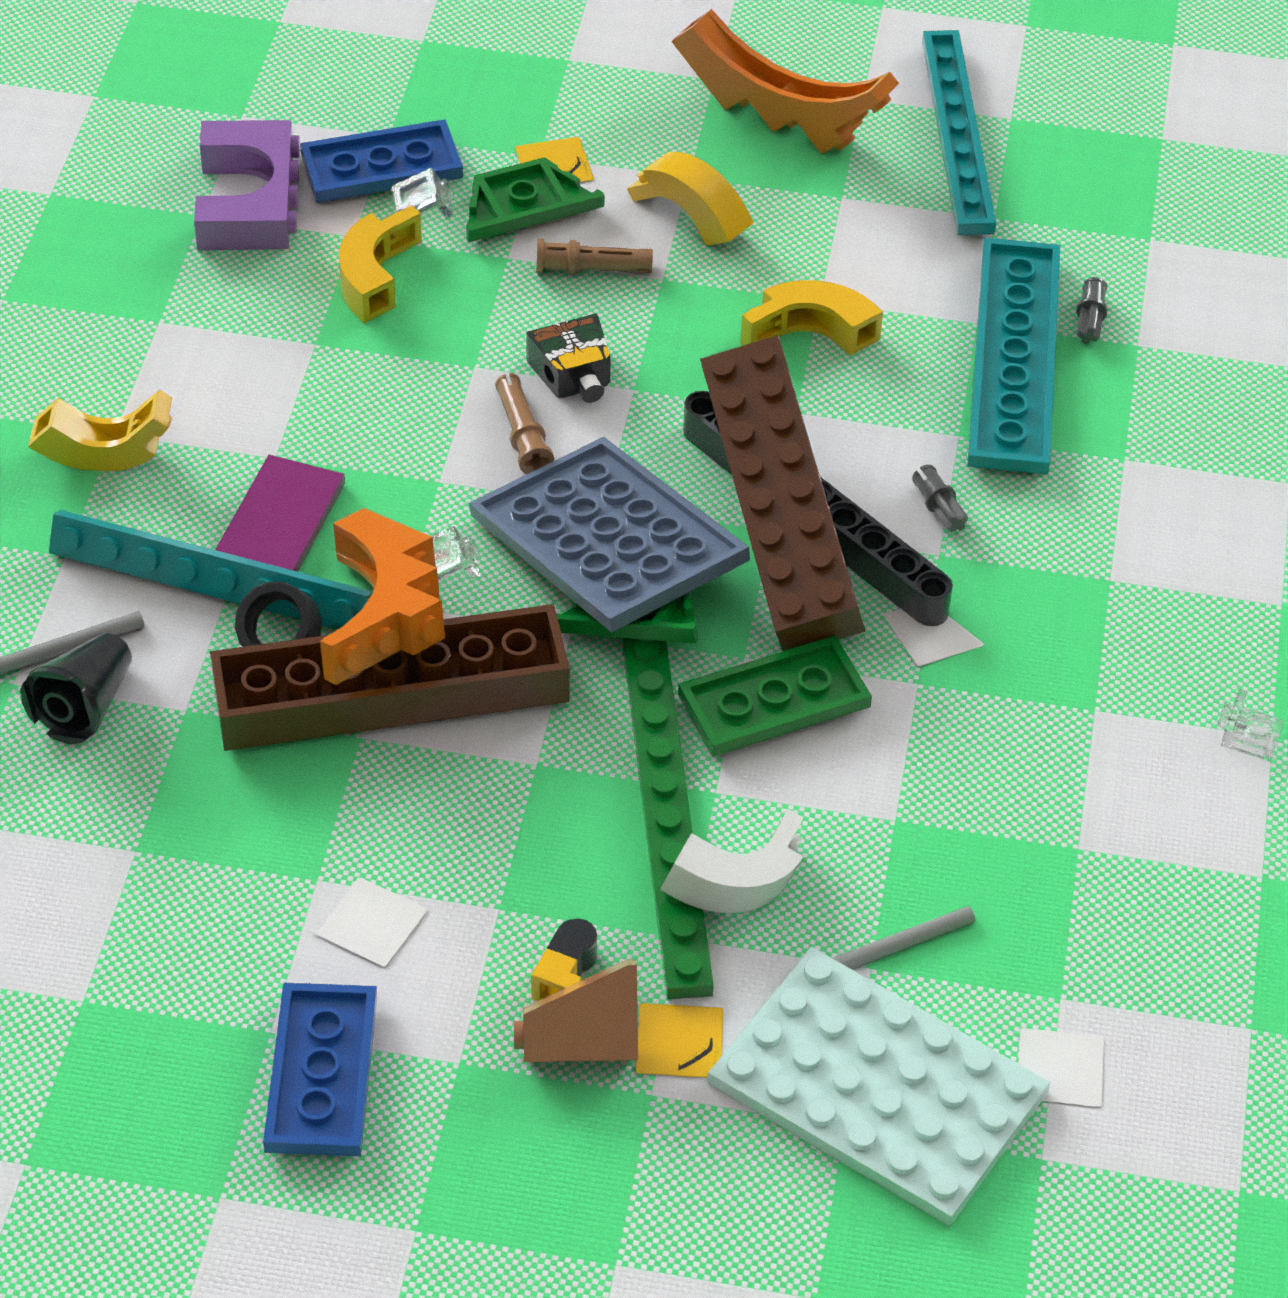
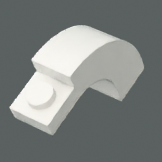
M788 809L769 843L763 849L748 854L724 851L691 833L660 890L688 905L719 913L745 912L764 906L784 890L804 857L796 852L803 838L795 834L804 817Z

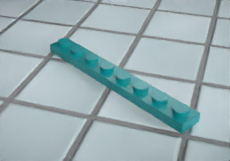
M959 30L923 31L922 45L957 235L995 234L996 219Z
M59 510L53 514L49 545L50 554L239 604L253 588L267 582H285L305 592L318 607L322 619L321 625L334 629L343 627L359 613L373 593V591L64 510ZM277 600L270 603L264 609L301 620L299 609L287 600Z

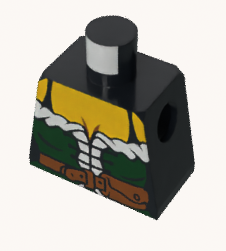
M596 313L526 332L527 362L556 397L566 398L580 394L584 402L593 403L604 395L603 387L610 383L611 359L600 320Z

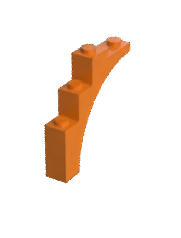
M712 9L691 22L671 41L725 111L737 103L744 107L750 102L772 132L785 125L791 129L798 124L821 154L834 147L840 151L856 138L853 132L862 124V119L869 113L868 110L871 109L873 113H876L892 100L888 94L899 84L891 72L871 80L853 83L824 82L801 76L773 63L753 50L733 33Z
M365 508L334 522L337 560L356 570L374 589L373 594L359 613L343 627L320 640L324 679L337 685L400 650L415 655L445 639L432 536Z

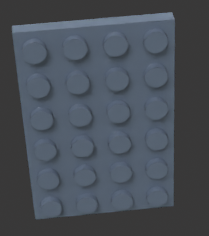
M605 437L597 439L469 503L471 517L610 632L626 626L750 560L749 546Z

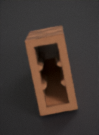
M624 960L524 1007L523 1021H514V1049H524V1062L638 1060L636 960Z

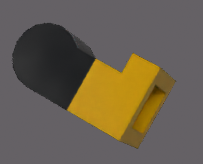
M576 918L569 919L560 925L531 974V999L539 1001L582 981V972L589 970L597 959V931L592 923Z

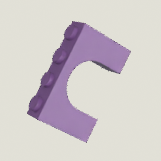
M201 121L200 154L203 174H249L260 177L268 183L259 190L244 195L196 196L194 226L197 250L289 249L290 234H297L296 210H291V208H298L297 185H292V183H299V161L293 160V158H300V136L293 135L292 121Z

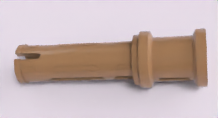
M538 238L536 273H542L544 269L567 270L568 274L574 275L579 273V270L588 269L652 273L653 249L580 246V242H576V240H570L568 244L546 243L543 238Z
M509 373L512 385H509L506 374H503L496 380L495 387L500 395L512 428L509 439L512 447L519 453L518 464L520 470L524 474H529L553 462L555 458L552 450L545 445L546 434L543 426L534 421L521 387L520 378L516 374Z

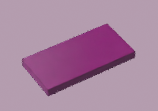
M268 454L215 550L298 572L345 485V474Z

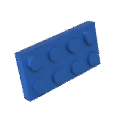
M446 119L300 143L301 157L316 203L463 178V165Z
M283 982L263 1139L264 1153L361 1157L377 1007V986Z

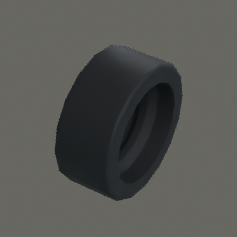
M267 582L253 588L242 599L236 612L235 631L240 645L245 647L262 644L256 634L257 621L261 612L270 603L277 600H287L299 609L301 615L300 627L295 638L292 640L321 636L322 619L316 603L305 592L285 582Z

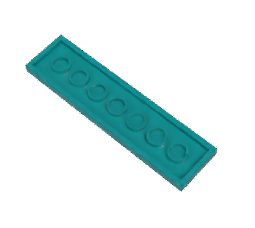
M984 238L967 467L1048 474L1061 246L1059 244Z

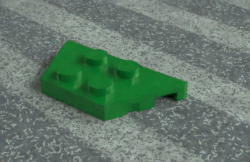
M545 157L474 175L473 195L470 199L466 239L469 243L602 208L605 204V195L598 189L591 193L581 187L580 178L570 172L562 171L558 168V165Z
M690 592L614 632H610L572 599L573 608L563 614L556 613L560 631L566 634L592 635L605 639L614 637L631 638L644 642L657 640L697 643L698 641Z

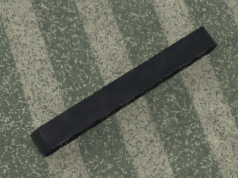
M695 391L689 394L684 402V436L689 442L732 475L710 394L708 391ZM821 477L846 566L922 625L938 626L943 624L948 619L953 588L952 580L948 575Z

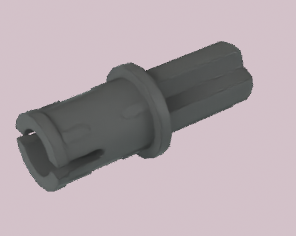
M1091 277L1084 281L1082 301L1079 302L1076 309L1077 316L1079 317L1077 335L1082 338L1081 342L1084 344L1099 340L1102 321L1107 316L1108 309L1105 304V295L1108 286L1103 279L1098 277Z
M928 464L921 466L920 469L927 479L924 480L916 470L912 476V481L925 497L927 509L932 513H936L949 532H954L957 529L962 531L966 527L965 522L968 520V516L957 502L955 490L943 482L934 466Z

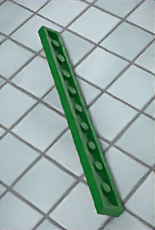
M623 638V654L667 999L713 996L714 984L703 909L688 905L660 890L691 833L693 834L667 642L657 640L644 642L638 639Z

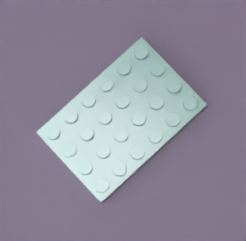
M813 947L809 948L708 1072L707 1082L949 1227L1042 1102L1050 1086L1048 1080Z

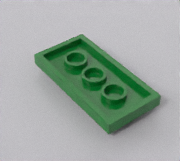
M836 635L678 683V696L712 757L870 708L872 695Z

